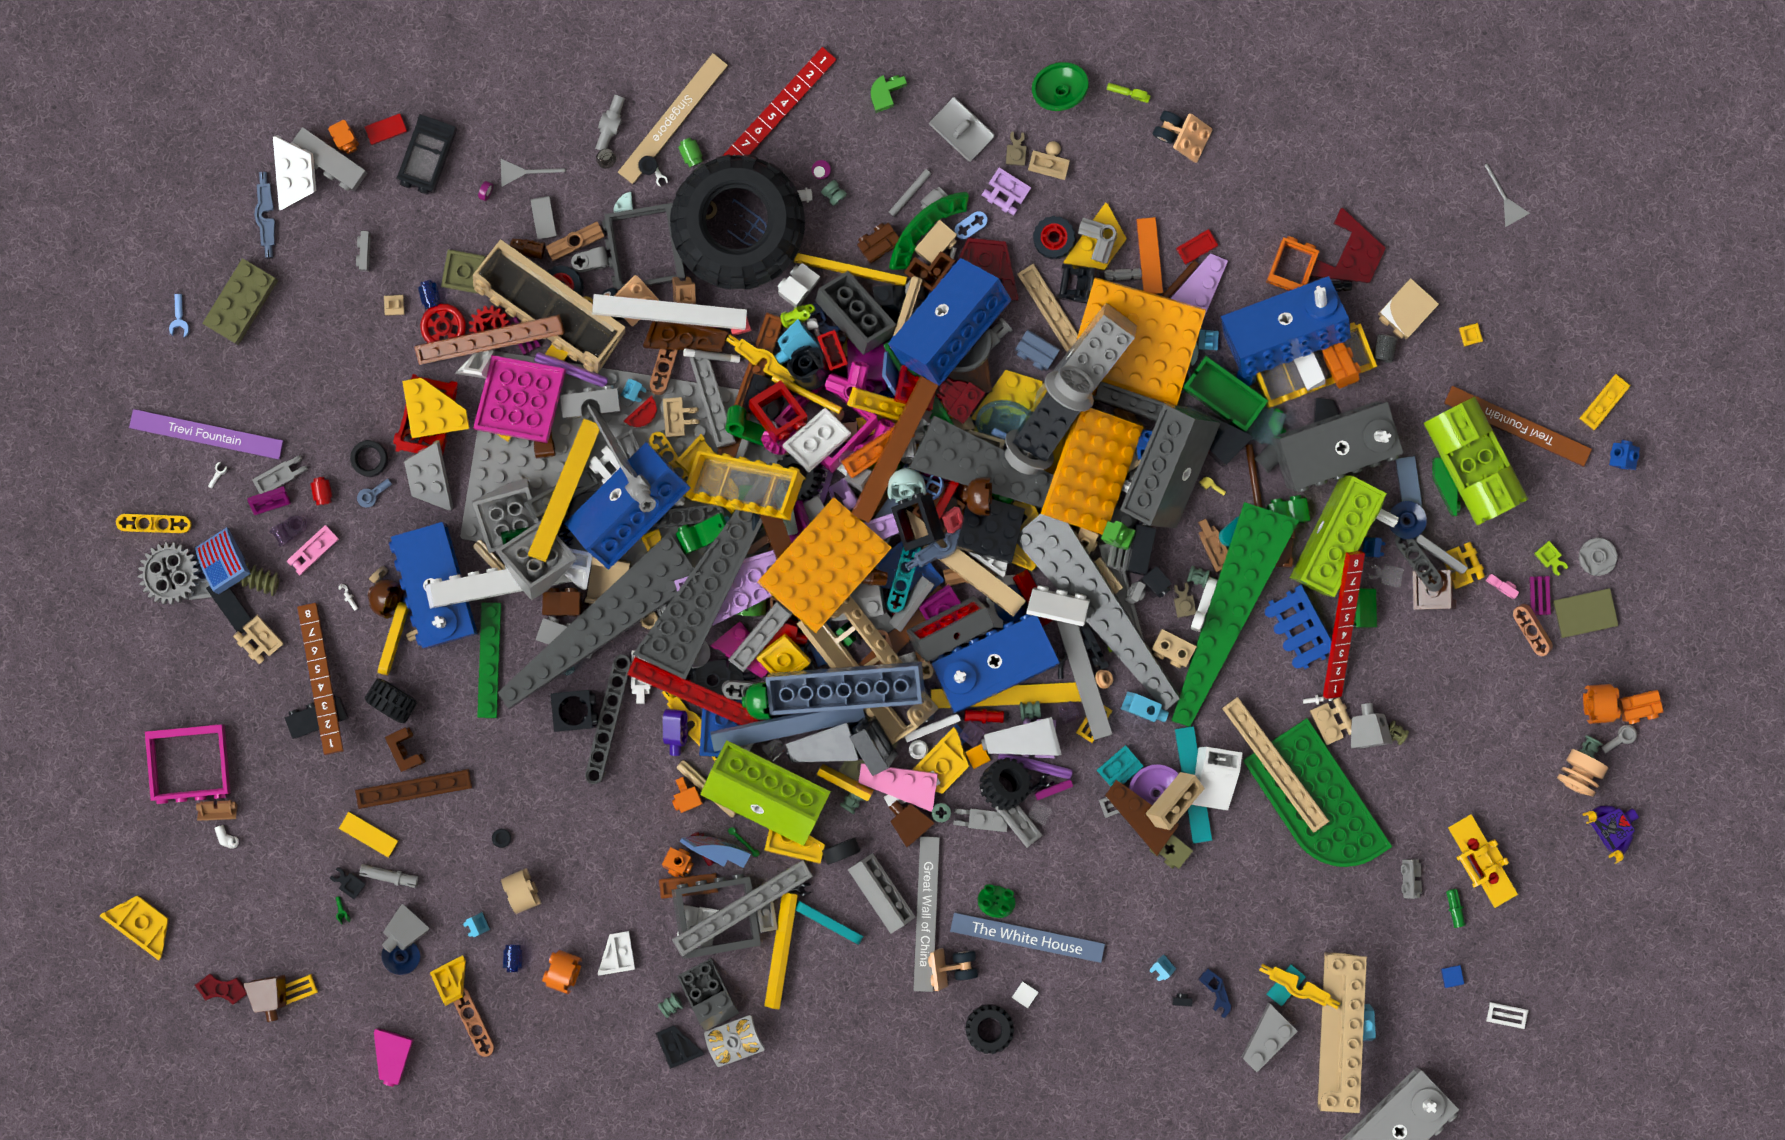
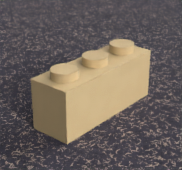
M1180 772L1146 812V815L1155 827L1171 830L1205 788L1195 775Z

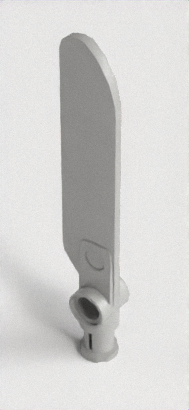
M588 403L587 407L629 481L625 489L635 501L639 502V508L642 512L652 511L656 507V501L650 496V484L641 474H636L605 419L591 403Z

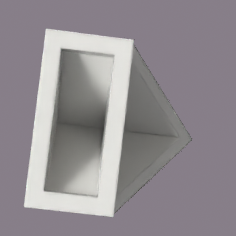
M495 350L473 353L455 374L486 379L491 357L495 355Z

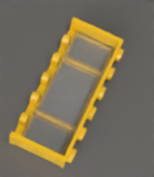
M1355 322L1350 323L1351 338L1345 341L1344 344L1346 348H1351L1354 356L1352 358L1353 362L1359 364L1361 373L1376 368L1377 365L1361 323L1355 325ZM1322 350L1313 353L1325 377V384L1307 391L1294 360L1256 374L1263 397L1268 400L1266 403L1268 408L1335 383L1323 359Z
M706 450V452L698 451L687 480V484L691 488L684 495L692 501L791 521V514L805 477L795 467L787 469L776 463L767 465L760 460L752 462L747 458L739 457L737 459L725 453L717 455L710 450Z

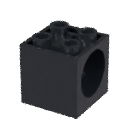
M592 690L550 693L554 732L594 729L595 724H598V714L594 713L593 705H596V694L592 693ZM574 696L580 697L579 700L588 706V715H585L582 723L579 725L569 724L570 721L562 716V706H565L569 701L567 699Z

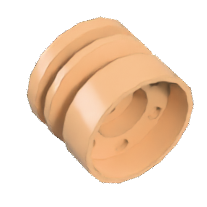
M1572 749L1566 760L1573 767L1572 769L1562 767L1561 770L1567 773L1568 776L1559 774L1557 779L1562 781L1571 790L1593 797L1596 792L1588 787L1590 785L1598 788L1599 785L1592 779L1593 777L1603 779L1608 767L1598 760Z

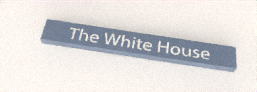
M954 913L950 932L1100 963L1105 943Z

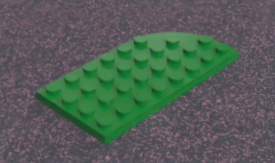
M1307 718L1272 740L1271 743L1329 820L1328 823L1316 832H1312L1255 753L1242 760L1295 841L1314 859L1332 866L1351 867L1369 862L1392 847Z

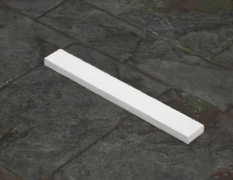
M594 294L592 315L745 330L747 310Z

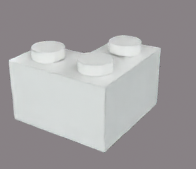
M803 263L800 266L795 265L790 272L792 276H789L787 279L783 278L778 285L779 296L794 307L801 305L820 280V276Z

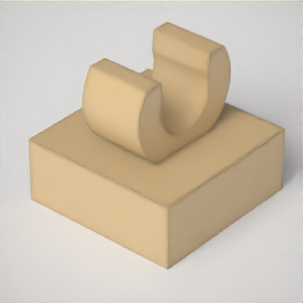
M404 295L384 296L385 316L405 315Z

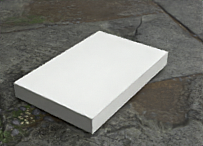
M824 408L783 444V448L810 472L851 436V432Z

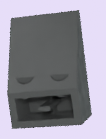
M711 958L677 976L700 1025L705 1031L739 1014Z

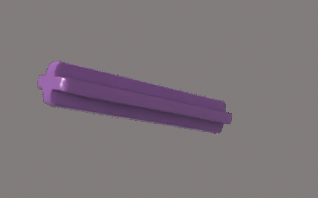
M540 352L536 354L534 359L539 364L565 368L566 374L600 387L606 386L608 382L607 377Z
M1014 754L998 755V759L1010 758L1011 761L1014 758L1018 764L1022 762L1024 764L1023 767L1065 779H1071L1073 771L1068 768Z

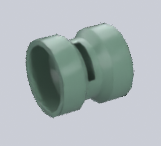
M836 180L831 181L821 191L824 197L830 199L829 202L833 207L839 203L840 199L842 200L847 196L844 189L838 187L839 184Z

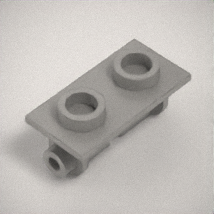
M1419 859L1402 860L1401 873L1403 875V884L1401 889L1403 897L1410 899L1420 898L1422 884L1421 880L1415 881V877H1421V863H1419Z

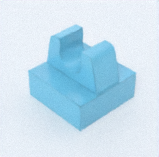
M1200 330L1198 349L1217 351L1219 331Z
M628 379L620 396L631 401L641 402L642 399L638 398L637 395L639 391L646 393V389L642 386L643 384Z
M483 913L466 919V922L463 924L464 927L469 926L471 930L468 933L469 937H476L490 930Z
M1163 954L1152 965L1150 972L1152 973L1156 970L1160 974L1157 980L1161 981L1169 978L1176 968Z

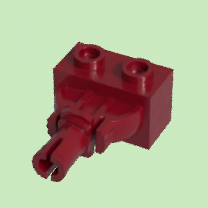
M948 377L947 381L952 383V385L943 381L937 387V390L945 396L939 393L936 396L942 400L944 407L948 410L947 414L964 424L985 392L970 381L968 383L960 380L954 381Z

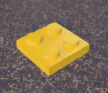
M786 633L756 657L770 673L801 671L811 663V659Z

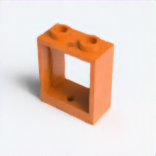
M1287 236V238L1283 237L1266 283L1288 291L1306 285L1319 250H1316V246L1305 243L1303 245L1298 243L1296 238ZM1285 246L1311 256L1301 284L1274 275Z

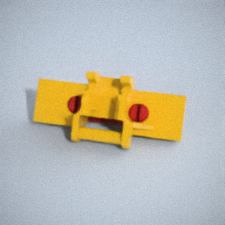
M1471 814L1448 827L1462 854L1456 857L1457 860H1460L1473 882V887L1481 884L1494 908L1518 895L1502 868L1509 861L1507 858L1502 857L1496 847L1498 845L1496 839L1487 842ZM1468 855H1469V857H1470V859H1471L1473 865L1475 866L1476 870H1477L1478 873L1480 874V876H1481L1480 878L1478 877L1476 871L1474 870V868H1473V866L1471 865L1469 859L1467 858Z

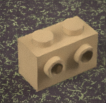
M939 220L917 245L915 252L931 265L940 251L944 252L947 248L950 250L956 244L955 238L957 234Z
M1161 629L1151 650L1154 651L1153 655L1161 660L1165 657L1171 660V665L1180 669L1181 666H1187L1197 646Z

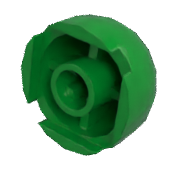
M766 681L750 685L746 691V696L742 697L743 708H747L748 714L755 719H772L769 712Z

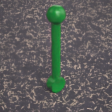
M729 828L728 833L730 835H734L743 845H745L752 852V855L754 857H758L760 855V852L758 850H754L740 835L736 833L735 828Z

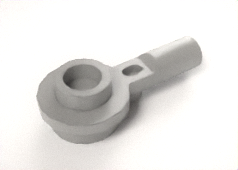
M1631 725L1621 726L1618 730V736L1602 746V750L1606 754L1622 742L1625 744L1634 742L1637 737L1636 729Z

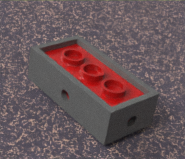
M972 596L906 631L914 650L927 662L937 659L939 655L945 652L953 651L956 646L962 643L970 642L979 634L982 635L989 632L994 627L987 608L976 597Z

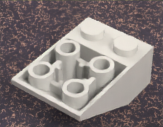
M1211 747L1198 748L1195 776L1205 789L1192 805L1221 810L1229 809L1240 773L1242 752Z

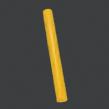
M776 374L773 375L771 381L777 383L781 380L787 389L837 414L841 413L843 407Z

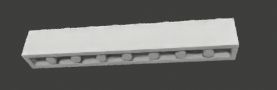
M506 566L505 570L499 571L498 568L487 569V573L479 574V571L467 573L468 577L461 578L460 575L450 576L449 580L442 581V578L430 580V584L425 586L430 609L521 592L523 590ZM562 575L553 585L572 581Z

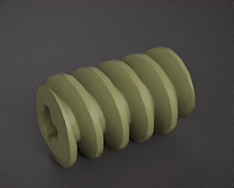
M246 563L251 574L236 584L238 585L242 581L243 587L249 584L250 589L253 590L256 587L258 592L264 588V594H268L271 591V596H274L279 586L278 573L276 572L272 577L271 570L263 574L262 567L257 572L256 565L249 569V563Z

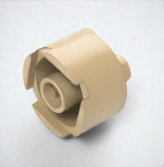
M527 868L501 879L503 889L508 895L507 899L516 914L541 904L537 894V887L534 882L530 881L531 876Z

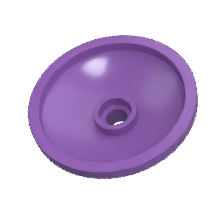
M1150 765L1142 768L1134 775L1129 789L1153 805L1177 777L1178 773L1165 765ZM1154 790L1160 791V795L1158 797L1153 796Z

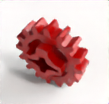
M491 305L490 310L487 306H483V311L477 309V316L471 315L474 321L469 322L470 325H473L469 332H479L478 324H480L481 331L489 330L486 326L487 323H490L494 329L499 327V321H501L502 327L507 326L511 322L505 320L508 316L506 313L501 315L502 309L498 308L495 311V306ZM486 314H492L489 318H482Z

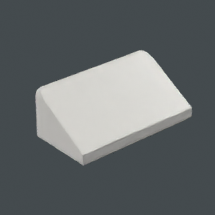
M1313 352L1308 356L1294 359L1307 391L1325 384V377Z

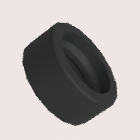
M365 440L354 446L350 461L357 473L366 477H374L382 473L386 468L388 455L381 444ZM367 447L376 449L380 454V463L372 470L362 468L358 462L360 451Z
M855 837L822 850L827 865L861 852Z

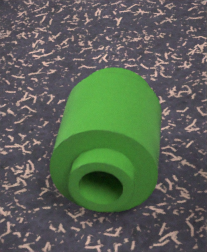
M688 138L680 142L681 146L678 148L685 164H688L689 168L703 162V155L696 140Z

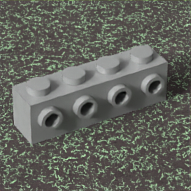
M303 127L292 141L301 149H306L313 153L314 169L317 170L319 167L324 170V176L332 181L334 178L340 182L339 186L346 191L351 189L355 192L368 174L364 169Z
M873 853L848 869L890 934L915 918V915Z

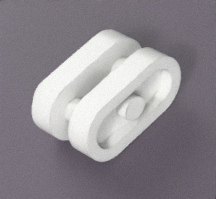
M608 446L601 450L604 454L602 458L598 459L594 456L589 460L591 462L589 467L596 475L600 473L603 476L601 480L603 483L614 474H611L604 466L610 461L617 470L620 468Z

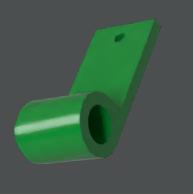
M739 405L729 407L725 425L726 431L736 437L764 446L762 435L766 431L765 428L760 424L746 420L747 412L745 408Z
M719 513L692 527H689L687 524L678 528L679 532L676 533V537L685 555L713 543L726 525L723 514Z

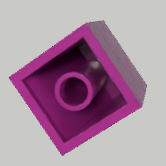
M847 339L848 377L853 361L865 362L869 365L865 383L866 391L886 396V382L882 377L884 352H886L883 344L886 341L863 355Z

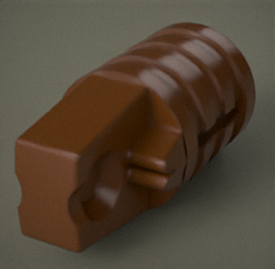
M512 238L510 246L524 256L543 259L545 251L544 242Z
M873 569L861 583L885 586L888 573Z

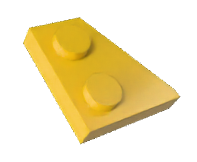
M463 955L430 972L445 1006L463 997L466 960Z

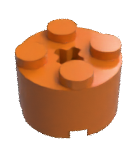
M1611 684L1587 685L1585 687L1588 691L1583 693L1584 714L1589 715L1590 720H1587L1589 724L1609 723L1620 718L1621 712L1617 706V699H1619L1618 688H1614Z
M561 950L557 953L553 952L549 959L551 964L549 971H545L542 979L546 983V987L570 994L571 991L568 989L570 986L574 987L581 969L578 961L582 962V958Z

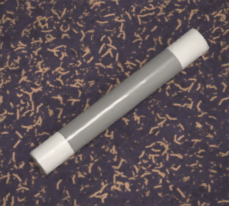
M684 349L683 355L687 357L740 362V355Z

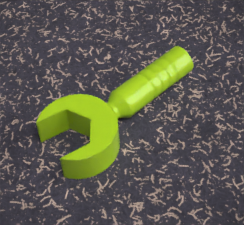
M1112 83L1107 85V90L1126 96L1131 95V98L1141 102H1149L1150 95H1147L1145 91L1139 89L1131 91L1129 88Z

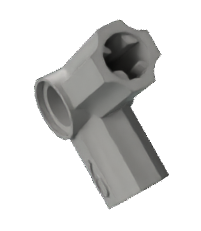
M1083 218L1078 234L1097 239L1091 259L1108 264L1114 242L1117 239V231L1111 225ZM1107 229L1113 230V236L1110 239L1103 237V233Z

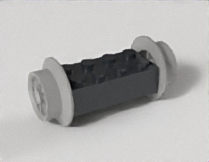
M1067 365L1063 366L1059 371L1048 373L1045 377L1046 388L1020 427L1011 430L1006 435L1005 443L1007 449L1005 451V458L1017 471L1033 475L1039 470L1049 468L1054 461L1052 452L1080 411H1087L1092 407L1094 403L1092 395L1094 383L1089 375L1077 367Z

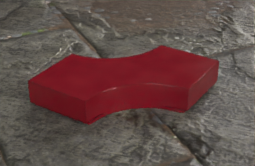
M210 973L195 984V987L205 1001L213 997H221L233 1005L247 995L245 987L238 977L231 981H221Z

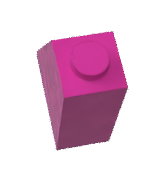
M376 1028L374 1030L379 1079L384 1081L383 1084L394 1087L395 1084L399 1085L414 1039Z

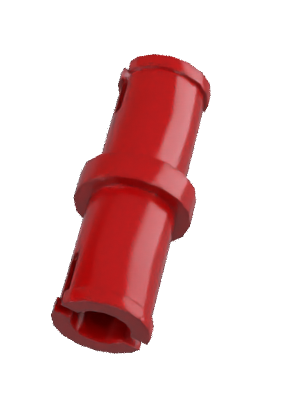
M982 708V710L965 709L964 721H979L982 724H986V722L1003 723L1004 711H987V709Z

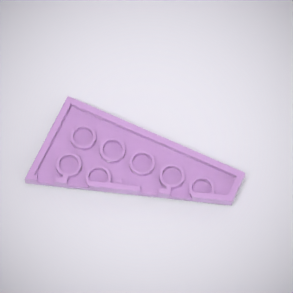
M1210 253L1171 299L1205 308L1207 312L1228 261Z

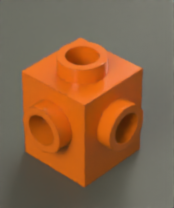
M670 847L662 866L669 870L668 873L678 878L679 875L684 877L686 873L689 874L693 863H691L692 858L689 856V852L681 848L678 851Z

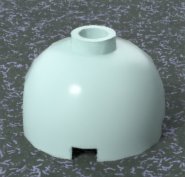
M902 468L894 472L887 486L889 499L891 497L896 499V503L906 498L912 500V496L923 492V495L926 494L923 476L918 471L909 468Z

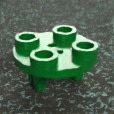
M987 884L980 891L977 898L979 908L991 917H1007L1015 908L1014 892L1001 886Z

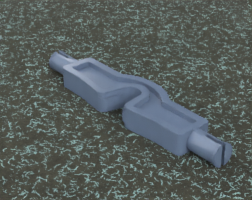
M259 172L260 184H257L258 204L255 207L254 215L256 223L260 227L261 246L265 247V258H273L272 246L275 245V220L273 218H263L264 212L274 210L271 185L267 183V172Z
M960 528L954 533L945 535L943 540L947 546L946 548H942L937 542H934L917 552L913 560L905 563L907 570L910 571L918 565L923 567L935 559H944L951 556L957 549L955 547Z

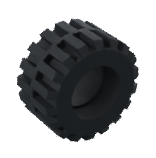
M790 454L783 455V460L777 461V464L787 469L789 467L796 468L800 465ZM821 463L810 472L805 469L806 480L801 486L796 500H810L813 496L819 494L818 489L822 490L823 485L821 483L825 482L822 474H825V470L821 469L823 466ZM783 480L785 492H787L791 481Z
M379 678L375 680L364 697L366 702L399 723H406L418 704L410 695Z
M1001 758L982 773L983 776L980 778L982 783L979 785L980 789H983L981 795L987 798L985 800L987 803H992L991 807L995 808L998 806V810H1010L1022 803L1031 793L1030 788H1032L1033 783L1030 780H1032V777L1028 775L1029 770L1028 768L1024 769L1022 762L1018 764L1014 758L1011 761L1010 758ZM999 776H1003L1011 782L1013 792L1002 788Z
M987 1004L974 1009L968 1016L965 1031L968 1041L977 1051L984 1054H996V1052H1001L1009 1046L1010 1041L1013 1039L1014 1026L1006 1010L997 1005ZM994 1018L1000 1023L1001 1033L998 1038L988 1041L979 1035L978 1027L982 1020Z

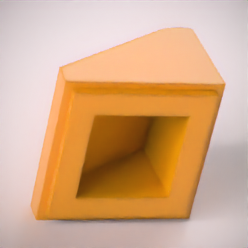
M982 743L965 752L973 769L990 761L986 750H983Z

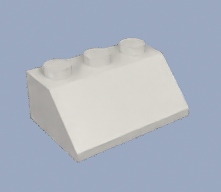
M1038 585L1037 588L1034 587L1032 589L1026 614L1084 626L1090 599H1086L1087 596L1076 593L1075 596L1067 595L1068 591L1057 589L1056 592L1049 591V587Z

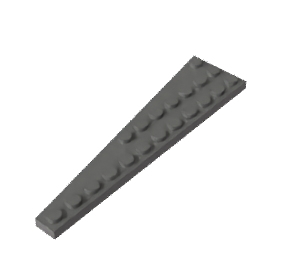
M933 416L909 466L910 469L966 486L976 478L991 477L990 483H992L993 494L1043 508L1054 476L1045 470H1039L1033 475L1017 471L1006 460L1004 450L936 416ZM1116 506L1110 522L1115 523V521H1119L1132 529L1137 519L1122 512L1121 508Z
M760 476L743 501L754 502L765 497L771 477ZM779 479L776 486L774 498L783 482L781 479ZM741 510L734 512L633 655L686 680L762 524L761 518L753 531L752 513Z
M670 532L498 692L508 709H511L674 598L677 594L674 581L688 577L694 568Z

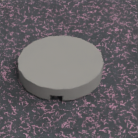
M1594 538L1582 545L1579 551V562L1585 572L1601 576L1608 574L1614 569L1618 555L1616 548L1610 541Z

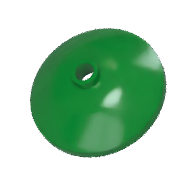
M1067 62L1055 63L1045 67L1036 75L1032 83V94L1036 103L1042 108L1050 111H1063L1076 106L1084 99L1088 92L1089 81L1085 71L1079 66Z

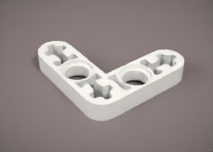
M1209 577L1198 610L1191 625L1192 630L1201 632L1218 581L1217 579Z

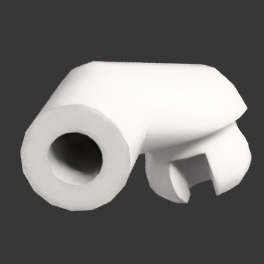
M224 825L214 828L221 845L230 849L238 846L239 839L228 835Z

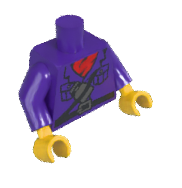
M1598 806L1591 811L1583 813V816L1588 815L1589 821L1586 824L1590 823L1608 851L1613 852L1609 854V858L1615 856V864L1622 861L1623 855L1628 850L1633 839L1632 833L1635 831L1630 823L1639 818L1635 810L1632 808L1623 813L1620 808L1615 809L1613 806Z

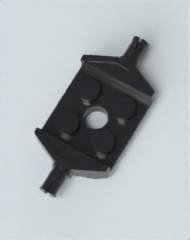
M728 659L708 661L702 667L691 668L686 680L725 696L722 692V685L725 681L756 679V676H750L755 675L752 672H741L738 667ZM710 675H716L718 678V683L714 686H710L707 683V678ZM730 685V688H726L729 694H731L732 691L739 692L740 690L735 689L733 685Z

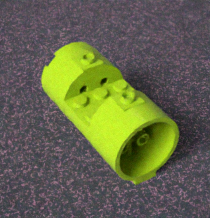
M1476 397L1423 423L1476 526L1528 500Z

